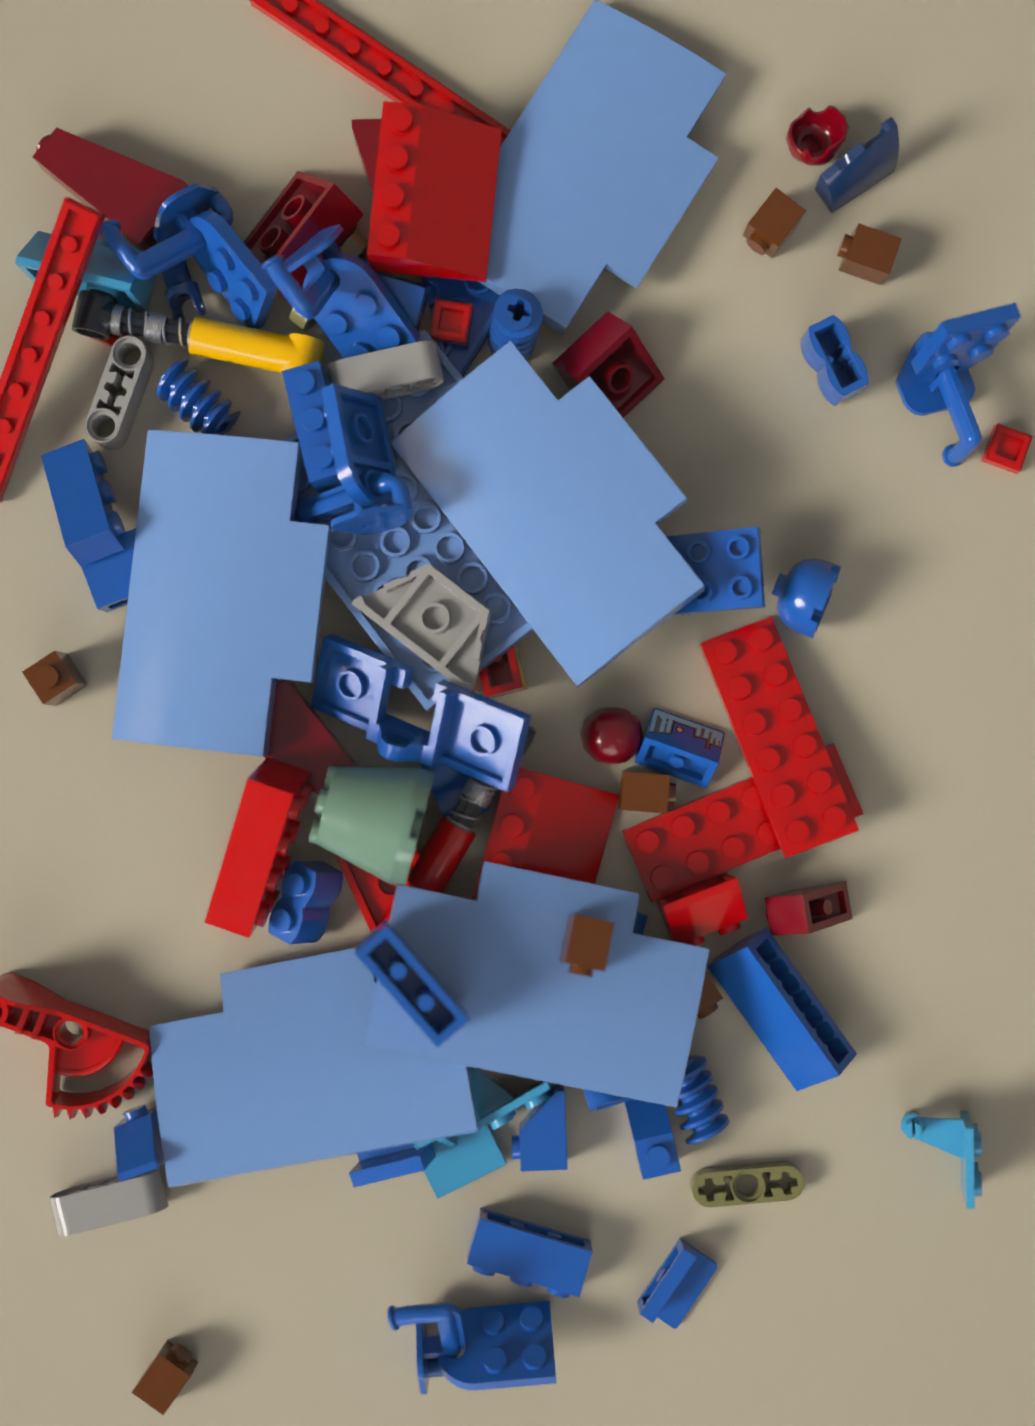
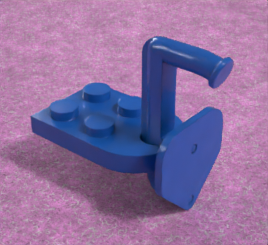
M193 183L168 197L158 210L153 231V238L159 244L140 254L134 250L120 231L121 224L118 220L104 221L99 234L104 236L107 244L134 277L142 280L150 279L194 256L199 267L207 276L211 288L224 297L231 306L232 313L238 321L244 322L247 327L260 329L265 325L278 287L268 272L262 269L261 263L232 229L231 225L234 220L233 210L217 188L201 183Z
M340 224L324 228L285 261H283V255H277L261 265L263 270H267L276 286L295 311L308 320L314 318L343 358L414 343L420 337L419 332L371 266L355 255L341 252V249L335 242L343 231ZM302 264L308 271L304 279L303 290L290 274V272Z
M1016 302L944 320L934 332L927 331L923 333L912 346L896 378V386L903 404L911 413L926 416L945 410L949 411L960 439L956 444H950L943 450V461L950 467L960 465L981 443V432L969 404L975 392V385L968 369L990 357L998 343L1010 335V329L1021 318Z
M335 383L321 388L324 402L323 412L327 419L331 440L330 450L334 457L336 471L342 485L303 500L297 510L298 522L316 524L317 521L355 508V511L331 520V528L336 531L369 535L385 532L406 524L413 512L411 496L407 483L401 477L396 476L382 398ZM393 498L394 505L380 507V505L388 503Z
M550 1301L473 1307L461 1311L459 1307L448 1302L401 1307L391 1305L388 1308V1322L392 1330L396 1331L400 1326L416 1324L417 1373L421 1395L428 1393L429 1378L443 1376L453 1385L466 1390H487L557 1383ZM437 1322L438 1335L427 1337L426 1323Z

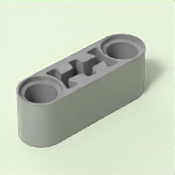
M123 336L114 343L85 421V430L88 436L108 450L119 449L128 440L154 368V357L151 351L141 340L134 336ZM131 351H141L140 360L136 364H125L126 356ZM121 372L126 374L124 378L120 375ZM124 389L127 391L125 396L118 395L117 398L114 397L116 391L122 392ZM110 407L115 412L117 409L120 411V414L116 415L113 411L109 410L108 408ZM114 421L115 429L113 433L108 437H100L101 426L105 422Z
M418 341L339 359L330 363L327 367L330 384L335 383L380 396L382 400L434 389L444 383L438 347L434 341Z
M160 1167L121 1182L118 1176L64 1189L50 1196L59 1236L73 1235L160 1212L169 1206Z

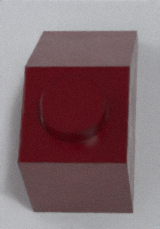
M846 881L788 890L765 897L766 917L773 936L810 934L853 919Z

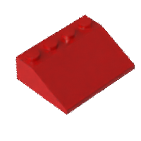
M383 101L367 247L369 265L375 272L487 282L502 129L425 105Z
M519 767L515 788L508 792L503 790L501 792L472 900H476L482 866L485 861L595 884L620 795Z

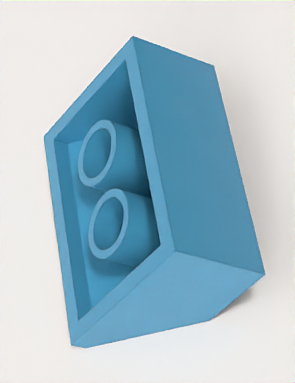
M37 231L16 257L15 264L33 282H35L49 243L50 233ZM97 239L79 291L91 290L115 298L119 305L145 312L149 309L157 275L147 280L134 277L107 242ZM134 248L138 254L143 252L140 249Z

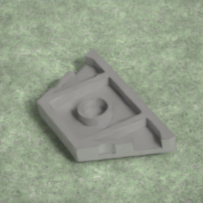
M429 563L411 571L404 578H396L384 584L383 588L365 597L361 595L352 601L351 604L452 683L475 692L491 612Z

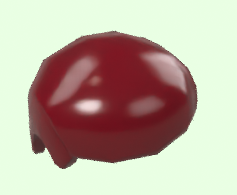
M831 105L821 112H815L811 108H807L798 118L790 123L786 141L792 157L810 166L825 165L837 158L842 151L849 130L846 116Z
M604 707L595 710L584 720L580 733L583 749L593 760L605 764L627 762L639 752L643 740L641 723L636 715H633L629 710L618 707Z

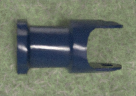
M188 259L162 272L167 287L165 296L172 315L178 321L181 317L183 322H185L182 306L190 298L196 311L202 316L206 314V307L198 283L192 281L186 264Z

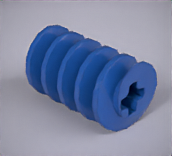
M514 288L506 290L499 295L495 302L488 336V347L492 355L509 341L514 344L525 360L532 355L543 319L541 303L534 294L524 289Z
M186 357L179 359L160 378L156 390L157 397L161 401H168V407L173 412L179 411V418L183 422H190V428L195 433L225 435L237 422L241 411L229 415L228 412L233 404L232 401L228 399L219 405L217 401L222 392L216 389L208 394L206 391L210 386V380L206 378L196 383L195 381L200 371L197 368H193L186 373L184 370L189 360Z
M701 1055L688 1056L679 1100H682L683 1104L674 1110L675 1115L688 1116V1119L679 1126L681 1130H693L694 1133L685 1139L686 1144L690 1145L714 1137L726 1128L730 1122L726 1114L720 1113L724 1105L721 1100L714 1099L718 1094V1089L716 1085L709 1084L713 1076L711 1071L702 1070L708 1062L705 1056Z

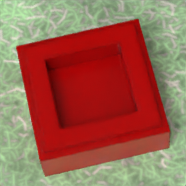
M435 299L429 333L430 337L436 341L467 346L474 310L473 305Z
M997 423L992 428L981 461L1017 474L1021 471L1033 436Z

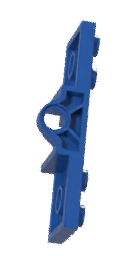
M751 527L666 536L704 584V591L673 615L686 616L694 613L765 607L760 528Z
M334 634L323 637L312 708L367 731L366 739L375 742L379 754L386 759L398 762H420L430 767L441 763L505 792L515 788L531 715L449 681L442 680L435 685L432 702L436 703L431 732L386 713L391 684L401 689L410 686L414 667Z

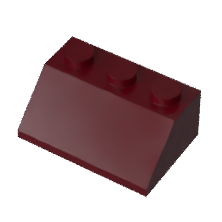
M297 171L245 239L244 243L261 265L277 255H283V261H285L318 232L340 224L343 228V231L335 240L337 245L340 246L345 239L354 233L358 221L364 214L335 183ZM303 264L290 272L302 290L304 279L308 273ZM278 288L276 296L288 302Z

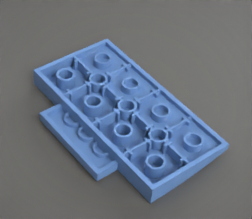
M594 0L500 147L487 282L480 283L498 295L514 288L524 289L534 294L540 301L543 309L542 323L562 336L605 269L637 289L719 158L688 137L720 88L726 73L656 30L598 0Z
M509 341L445 393L391 442V445L577 687H580L704 591V584L657 526L687 502V498L590 376L561 399L557 400L514 344Z
M148 430L112 739L262 757L268 756L277 679L313 683L331 532L329 525L295 522L303 457L300 443L227 435Z
M483 862L476 900L398 884L389 923L464 1007L469 1021L437 1048L377 980L363 1046L677 1107L693 1038L709 949L633 933L639 893L496 863ZM571 914L614 922L605 971L593 970L592 977L569 973L570 965L559 962L568 916Z
M355 948L221 973L223 1012L149 1026L156 1106L168 1187L479 1132L469 1066L363 1046L377 978L355 955Z

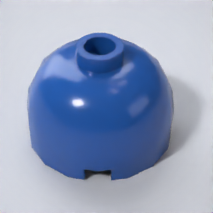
M816 558L804 559L794 564L787 575L779 574L772 595L778 597L777 612L780 620L788 628L801 635L814 638L832 595V586L837 582L841 566Z

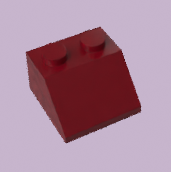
M608 311L552 363L570 390L590 376L622 418L665 379L634 328Z

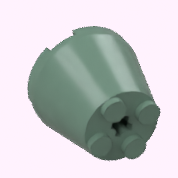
M329 765L324 782V788L329 789V791L325 789L320 790L315 812L318 813L317 818H321V820H314L309 842L325 848L389 884L405 886L435 772L423 768L336 767Z

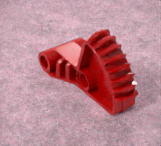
M14 973L0 975V1026L15 1031V1034H23L30 1037V1039L42 1041L49 1047L46 1105L53 1108L52 1114L54 1118L59 1117L62 1110L65 1109L69 1119H72L77 1115L78 1109H81L86 1119L91 1116L94 1107L102 1115L106 1113L108 1103L115 1109L120 1107L122 1097L128 1101L131 1100L135 1095L134 1088L138 1090L144 1088L146 1084L144 1077L151 1078L153 1076L152 1064L148 1061L151 1054L149 1030L66 1000L36 981ZM73 1021L80 1024L83 1033H71L66 1027V1022ZM124 1041L144 1049V1054L138 1065L126 1077L109 1087L84 1093L65 1092L60 1089L61 1075L82 1077L102 1070L114 1060Z

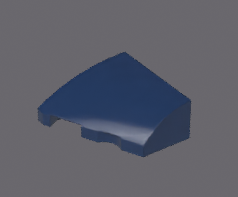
M892 117L881 124L882 128L877 136L866 143L859 142L846 155L820 174L815 190L831 213L894 172L899 155V135L897 124Z

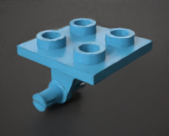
M470 1067L476 1111L480 1116L478 1120L480 1128L482 1129L490 1124L493 1130L512 1120L513 1116L516 1115L515 1109L525 1104L529 1110L544 1102L550 1095L548 1090L551 1089L553 1083L539 1081L512 1096L481 1069Z
M910 1111L906 1112L901 1119V1129L908 1138L918 1139L961 1158V1190L967 1209H975V1196H982V1174L979 1172L978 1162H974V1156L982 1155L981 1132H978V1123H972L968 1111H960V1118L921 1117L914 1111L913 1113H910Z
M488 1125L482 1129L479 1126V1132L413 1143L416 1150L430 1143L433 1145L436 1157L425 1169L424 1173L437 1199L507 1164Z

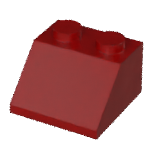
M727 872L656 900L671 941L693 946L699 945L705 941L704 935L717 930L719 935L731 933L741 928L739 922L748 919L739 882L736 877Z

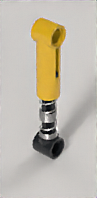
M91 290L79 291L72 323V330L74 332L94 339L109 340L113 334L122 336L124 333H127L131 336L137 335L134 336L136 338L142 336L147 342L165 343L167 346L172 343L180 344L183 349L188 348L191 355L270 370L281 374L284 370L315 361H320L321 363L325 347L324 341L305 334L291 333L284 335L197 316L188 323L183 322L181 317L179 321L169 319L167 314L153 311L150 315L148 311H145V314L134 312L131 307L126 310L124 305L117 304L115 298Z

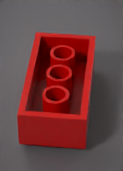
M266 757L247 778L204 923L247 938L251 937L257 926L264 927L269 913H271L280 897V891L276 890L280 878L284 879L290 865L291 857L287 856L291 843L295 844L302 826V822L297 821L302 808L306 809L312 794L313 787L307 785L311 772Z

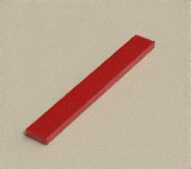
M249 0L251 6L394 102L425 105L502 129L501 145L510 133V129L320 1Z
M65 197L0 377V502H2L106 217L105 214L69 197Z

